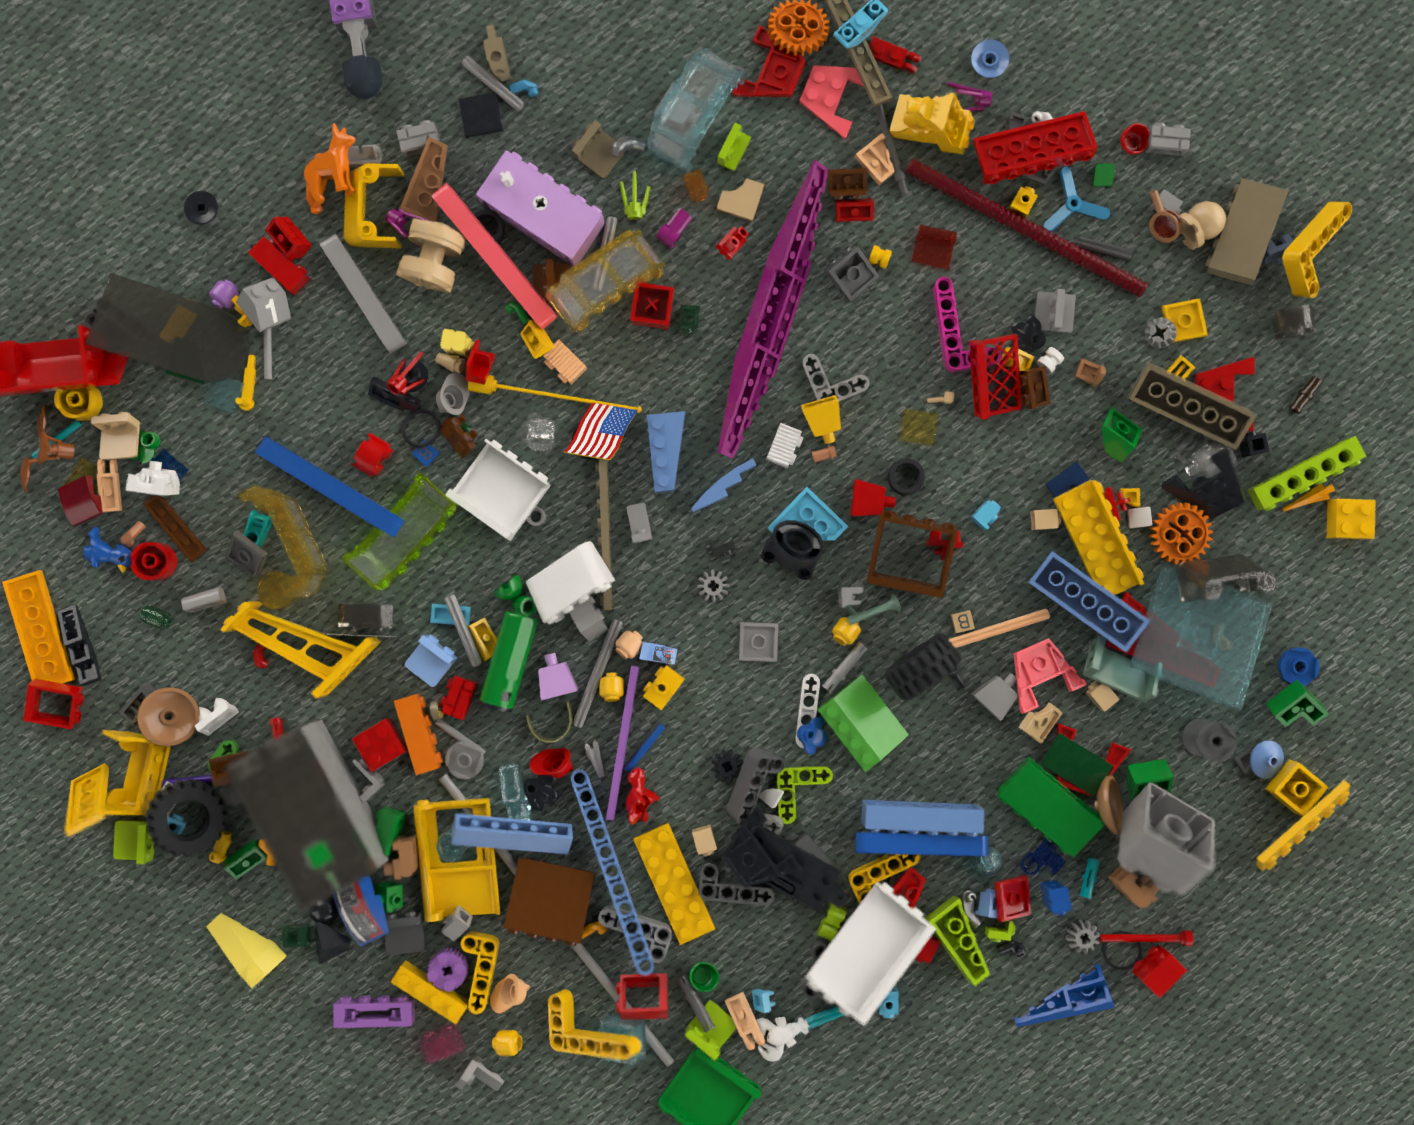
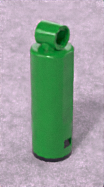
M519 595L513 599L512 607L514 612L505 611L479 699V704L503 712L511 713L513 711L538 620L531 617L537 611L533 598L526 595ZM527 602L526 608L523 609V604Z

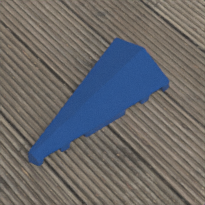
M1100 963L1094 966L1095 970L1089 974L1082 973L1079 975L1080 980L1070 985L1067 983L1044 998V1003L1037 1008L1034 1006L1030 1007L1029 1013L1019 1018L1016 1016V1025L1021 1027L1115 1008Z

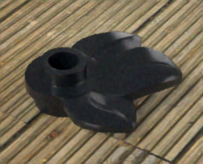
M1030 315L1026 323L1017 322L1011 324L1012 333L1018 335V349L1026 352L1030 348L1039 349L1045 344L1046 337L1041 331V322L1036 317ZM1034 336H1039L1040 341L1038 343L1032 341Z
M538 775L536 779L530 778L523 783V794L529 798V804L532 808L542 811L544 803H553L559 799L557 792L551 787L556 778L550 775ZM529 785H533L535 787L534 792H530L528 790Z

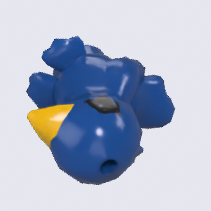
M94 527L88 532L90 545L84 546L86 560L91 561V565L95 568H99L100 563L112 562L124 573L126 568L132 564L130 559L132 551L122 544L120 546L116 544V549L111 548L109 544L100 539L99 527Z

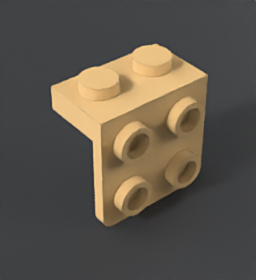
M119 412L116 415L100 414V416H92L91 424L101 430L100 459L115 460L137 457L140 421L127 412Z

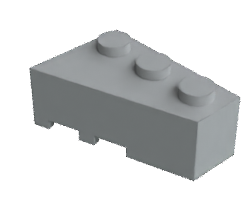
M591 594L588 595L590 599L582 604L576 603L573 605L574 609L569 612L580 633L589 642L609 631L603 621L604 616L602 612L594 606L595 600Z

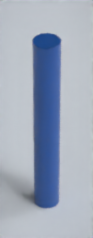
M659 723L624 767L627 772H631L664 731L665 726Z

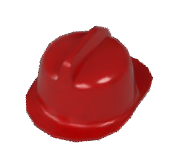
M566 748L546 749L536 754L530 761L531 772L536 775H550L553 778L564 777L568 772L573 771L570 751Z

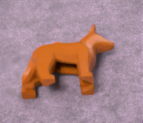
M335 123L332 125L333 137L329 149L324 153L315 154L314 159L306 165L304 170L306 200L313 214H319L323 211L321 204L325 199L322 195L328 179L335 181L337 192L345 190L348 196L355 193V188L350 183L348 149L355 143L356 139L346 133L345 127L339 132Z

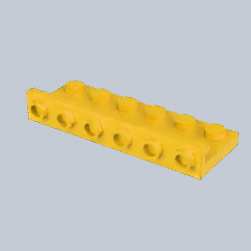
M1089 480L1053 498V501L1089 577L1113 595H1117L1137 584L1143 585L1142 578H1144L1141 569L1136 567L1134 562L1136 561L1135 555L1132 551H1129L1126 545L1128 540L1123 533L1121 534L1118 528L1120 523L1115 516L1113 517L1110 511L1112 506L1107 499L1105 500L1102 494L1104 489L1101 483Z

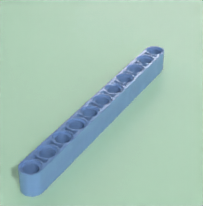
M576 770L571 775V782L638 973L649 975L654 968L653 959L589 776L584 770ZM578 773L585 775V781L582 784L575 782L574 778ZM588 791L591 793L592 798L589 802L585 803L581 800V794ZM594 809L598 813V818L595 821H590L587 813ZM602 828L605 835L602 839L594 837L595 829ZM602 847L610 848L611 855L608 858H603L600 855ZM614 865L617 867L618 873L615 876H609L606 871L608 866ZM616 884H621L624 887L623 894L616 895L613 892V887ZM623 903H628L631 907L630 912L627 914H623L620 911L619 907ZM629 922L637 924L635 932L627 931L626 925ZM641 941L644 944L643 950L635 951L633 949L634 942ZM648 960L651 964L650 968L642 970L639 967L641 961Z

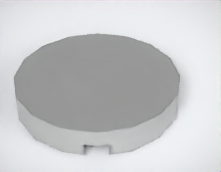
M460 741L448 749L445 763L453 776L466 780L476 776L481 771L484 765V756L476 744L470 741Z

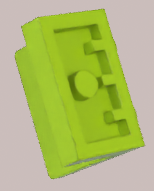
M710 999L704 1007L716 1027L710 1029L706 1022L709 1031L704 1033L698 1018L695 1016L685 1028V1036L713 1060H716L720 1055V1048L736 1030V1025L732 1017Z

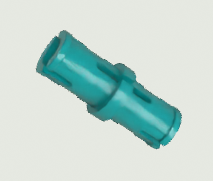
M1088 858L1085 874L1082 875L1083 883L1079 896L1092 899L1094 885L1098 881L1096 876L1100 860Z

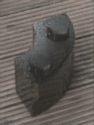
M339 604L338 627H346V631H358V627L373 628V631H385V628H393V605Z

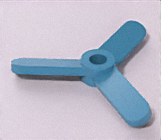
M1063 167L1060 170L1066 202L1044 223V229L1047 228L1048 232L1054 231L1066 218L1076 211L1100 219H1107L1110 216L1108 208L1082 201L1077 196L1070 168ZM1071 201L1076 203L1075 207L1071 205Z

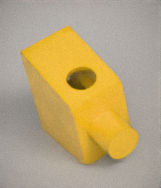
M836 395L801 405L814 436L822 435L825 444L834 442L833 432L841 429L839 401Z

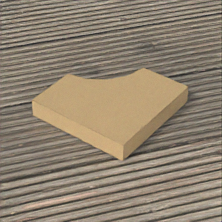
M746 178L744 184L738 189L722 191L717 210L753 222L765 184Z
M1048 703L1039 712L1033 713L1029 711L1019 728L1041 744L1063 712L1053 704Z

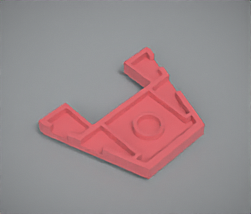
M813 66L799 103L826 123L830 129L837 132L841 138L846 140L852 122L834 114L847 81L861 86L864 85L856 68Z
M1049 638L1013 653L1021 714L1039 707L1031 688L1062 674L1069 692L1087 685L1085 680L1077 675L1074 667L1066 662L1063 654Z

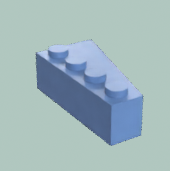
M685 411L647 415L655 493L675 491Z

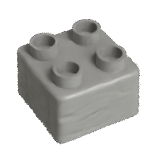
M1150 782L1123 811L1118 860L1126 870L1130 872L1139 870L1152 878L1153 883L1161 891L1166 893L1174 891L1184 895L1214 868L1215 822L1209 816Z

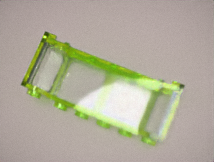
M419 472L415 476L414 484L409 486L410 489L390 510L405 520L396 537L375 527L359 545L354 547L355 549L351 553L347 552L341 558L375 590H385L398 575L402 576L409 567L407 565L411 560L414 562L420 557V550L424 546L428 547L434 541L433 536L437 532L441 533L446 528V522L457 510L458 504L433 484L424 473Z

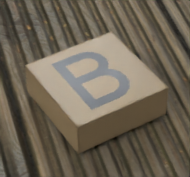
M970 610L951 614L955 633L975 629Z

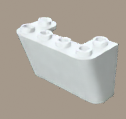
M589 541L579 545L526 581V585L543 623L550 625L553 622L557 623L564 619V614L574 609L573 605L576 603L582 604L590 599L588 595L595 592L597 594L611 588L610 584L615 579L593 543Z

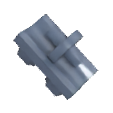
M1289 233L1279 238V246H1275L1272 240L1269 241L1262 260L1264 265L1275 261L1277 265L1281 263L1284 266L1282 260L1283 253L1294 241Z

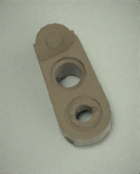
M494 24L487 25L488 39L483 40L489 68L492 70L494 78L499 82L511 80L504 40L502 37H497Z

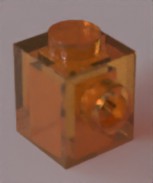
M700 169L682 176L691 202H700L707 198L709 188Z

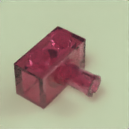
M452 1023L441 1027L440 1031L434 1032V1030H430L424 1033L419 1041L426 1065L463 1052L466 1047L459 1024L453 1026Z

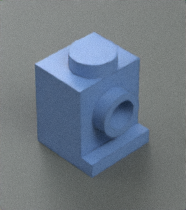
M986 888V892H980L978 911L975 910L976 915L998 918L995 890Z

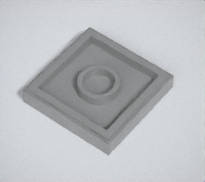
M740 622L739 660L777 662L779 624Z

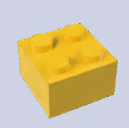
M1327 500L1326 538L1375 539L1376 500Z
M1288 760L1265 790L1294 814L1303 817L1329 787L1299 762Z

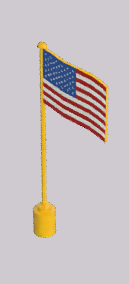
M493 375L488 376L485 385L468 381V391L492 395L493 391L496 392L497 388L590 403L591 406L581 419L572 442L564 451V453L610 460L618 450L628 425L636 413L642 411L640 406L637 408L500 385Z

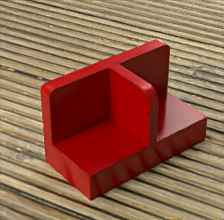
M476 339L466 363V381L485 385L495 360V354L480 351V340Z

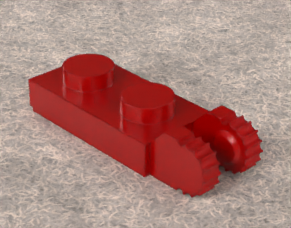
M872 37L869 48L875 60L899 70L902 69L910 73L916 72L917 68L910 63L904 62L906 58L918 63L921 60L918 54L908 52L904 48L877 37Z

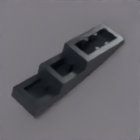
M72 605L57 611L64 646L69 648L71 662L77 669L80 685L86 686L102 680L97 658L78 606Z

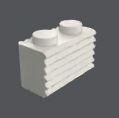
M780 423L766 460L788 468L789 464L793 466L797 456L793 454L796 447L800 448L804 438L800 436L802 431Z

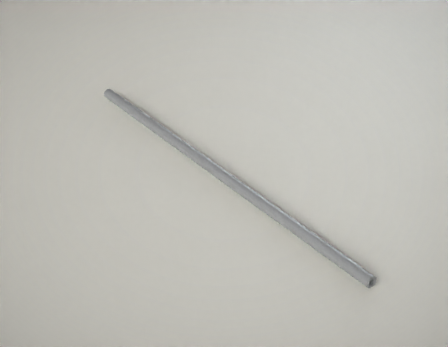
M447 774L439 779L454 800H466L465 796ZM462 808L466 815H473L471 808ZM494 848L515 875L518 863L507 849ZM581 943L571 946L615 1002L620 1001V994H617L616 986ZM626 1000V1009H633ZM630 1020L667 1067L670 1066L674 1059L643 1020Z

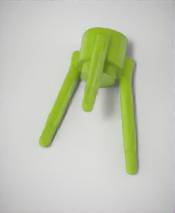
M633 171L632 202L629 203V206L623 182L621 181L619 184L627 219L641 220L642 215H646L650 186L646 188L641 206V203L637 202L636 171Z

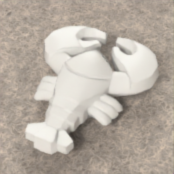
M785 1017L775 1018L777 1024L775 1025L768 1019H757L756 1021L760 1028L759 1030L763 1033V1037L766 1031H769L767 1035L768 1043H765L763 1047L758 1045V1051L767 1061L774 1062L779 1060L783 1055L784 1044L790 1048V1046L792 1047L796 1044L793 1037L798 1035L799 1032H803L805 1035L809 1032L807 1021L803 1017H799L798 1023L786 1024Z

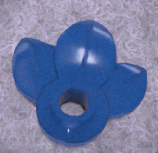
M821 717L812 718L809 724L800 726L797 731V737L804 744V751L807 754L814 755L816 746H823L828 740L827 733L822 730L824 719Z

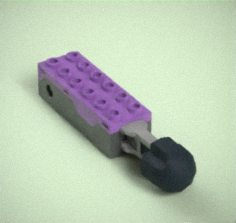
M329 0L333 23L340 34L347 33L351 40L353 56L349 57V60L344 61L342 64L345 86L353 96L359 99H370L377 95L382 86L380 61L375 57H366L364 43L369 34L368 29L378 28L374 0Z

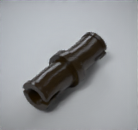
M1311 376L1305 387L1299 390V395L1289 406V409L1300 414L1307 402L1314 398L1313 394L1323 381L1316 376Z

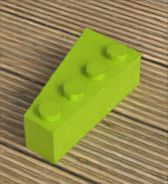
M952 896L923 918L936 928L933 932L970 984L976 986L990 975L981 950L978 948L975 935L968 923L967 915L962 908L960 898Z

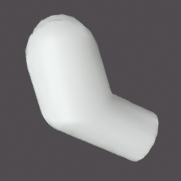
M1040 111L1033 113L1031 117L1033 123L1053 119L1048 112Z

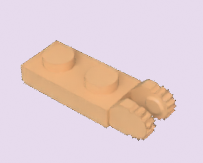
M102 459L97 460L98 495L101 496L103 513L122 511L116 459L109 462L110 473H105V461Z
M744 992L726 999L725 1003L748 1050L755 1048L753 1037L749 1033L753 1034L759 1046L764 1045L763 1033L759 1030L760 1028Z

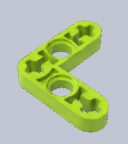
M827 766L784 767L780 773H777V789L782 791L788 790L792 793L790 800L784 801L781 798L778 802V815L784 824H791L796 819L795 785L828 784L833 778L830 768ZM807 770L810 773V778L807 781L800 779L799 774L801 771ZM812 770H816V774H821L822 770H825L826 773H829V776L826 777V780H823L822 777H816V781H813L814 775ZM784 771L791 775V778H788L787 781L788 785L792 784V788H780V785H784V779L780 778ZM793 803V807L789 806V813H793V815L789 817V820H786L782 816L785 813V806L781 807V804L789 805Z

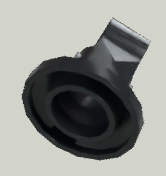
M786 520L774 528L770 539L766 541L761 552V559L769 564L777 562L782 568L795 571L798 578L809 580L823 554L824 543L818 532L811 526L797 520Z

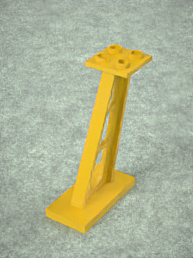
M261 602L242 603L237 608L238 612L234 616H229L223 622L224 626L220 629L222 632L237 630L323 679L324 681L312 692L316 699L327 696L381 643L377 637H368L359 646L347 643L258 610L262 605ZM251 619H256L276 627L277 631L270 636L250 626L248 622ZM285 631L307 640L308 643L301 650H296L279 641L277 636ZM318 644L340 653L342 658L333 667H329L308 656L306 651L312 645Z

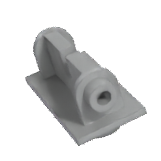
M376 144L363 145L362 153H360L358 146H351L348 149L349 167H357L367 163L379 164L383 158L381 148L376 146Z

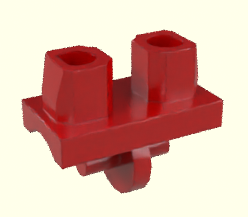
M742 226L738 229L733 227L715 247L729 261L747 241L745 238L749 234Z
M1112 487L1105 488L1102 494L1105 500L1107 499L1112 506L1110 511L1113 517L1115 516L1120 521L1121 517L1117 505H1120L1121 511H1126L1125 503L1131 501L1130 497L1124 499L1122 492L1116 493L1118 501H1116Z
M931 530L929 539L926 540V546L941 547V549H934V554L940 555L941 561H944L948 541L941 540L942 532ZM958 531L954 548H963V542H960V531Z

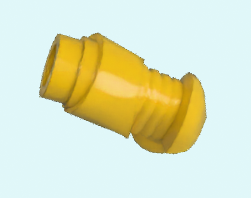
M221 831L222 837L219 841L216 840L213 847L214 851L209 854L211 862L219 864L226 859V851L232 842L231 832Z

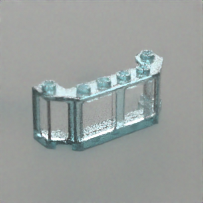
M707 48L695 54L685 64L681 77L675 80L673 90L670 94L666 95L660 111L658 110L654 115L646 145L649 152L688 174L693 167L689 162L692 157L696 156L695 150L730 92L733 88L737 89V83L743 85L747 78L745 68L733 65L711 53Z

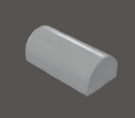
M222 587L190 595L181 600L183 610L190 613L217 606L227 601Z

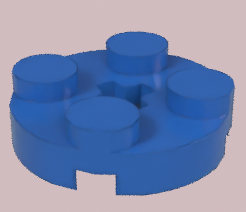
M1296 647L1284 651L1278 662L1280 677L1288 684H1292L1298 679L1306 686L1313 679L1315 680L1319 673L1318 659L1314 657L1310 650ZM1300 661V665H1303L1299 672L1295 669V664Z

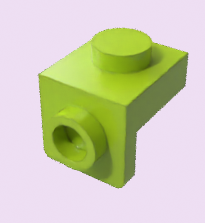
M1012 920L1005 921L1004 928L985 926L984 934L993 942H1001V940L1011 941L1012 935L1014 936L1015 924H1013Z

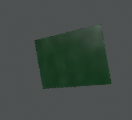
M1061 733L1058 734L1041 762L1043 766L1092 796L1096 795L1103 779L1113 767L1107 761Z

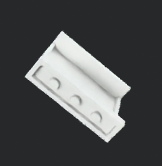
M485 439L487 444L454 490L449 489L445 495L511 541L551 485L547 482L548 477L541 472L536 474L531 471L533 467L525 461L521 464L516 460L517 456L509 450L506 453L501 450L503 447L495 440L490 442Z

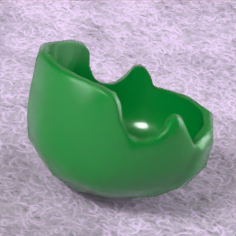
M518 574L511 577L508 585L503 582L500 589L494 590L497 598L503 601H510L522 593L523 584Z
M708 962L696 963L689 971V981L691 986L697 991L709 992L714 990L719 983L720 975L717 968Z

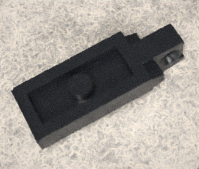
M376 377L370 380L369 396L401 411L405 409L416 413L421 407L422 401L412 397L410 393L406 392L404 395L401 393L396 395L388 389L387 382Z

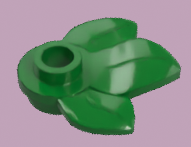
M139 430L138 455L135 458L128 459H140L142 464L150 462L154 457L155 449L160 445L159 435L155 432L145 433Z

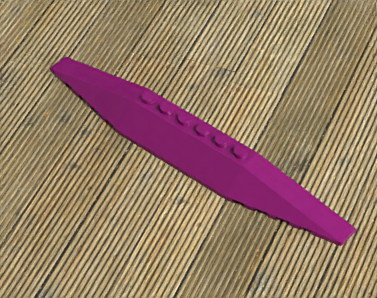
M817 160L813 161L770 250L735 356L718 453L732 459L744 438L742 434L745 428L748 429L752 422L750 418L753 412L757 411L760 406L758 402L761 396L765 395L769 388L767 387L769 379L775 376L811 267V261L808 260L810 252L814 251V230L818 229L816 219L818 212H821L822 203H820L821 193L825 191L828 168Z

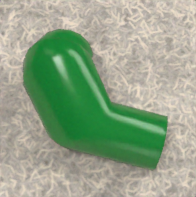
M510 301L509 304L505 305L508 314H512L515 311L522 325L530 321L525 309L518 303Z

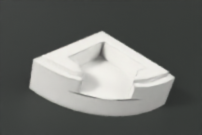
M767 789L759 795V798L771 808H776L784 792L780 789Z

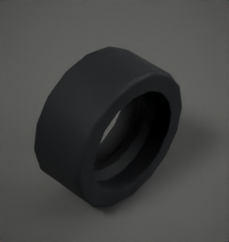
M491 210L475 212L474 215L479 221L484 218H490L496 222L498 231L494 239L500 244L505 236V225L501 217Z
M900 459L888 471V484L897 494H913L924 484L925 471L922 465L914 459ZM901 466H911L917 473V481L910 488L899 486L895 480V473Z

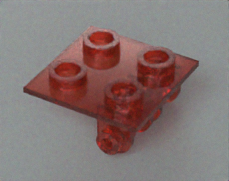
M920 224L911 262L949 270L954 244L957 240V232Z

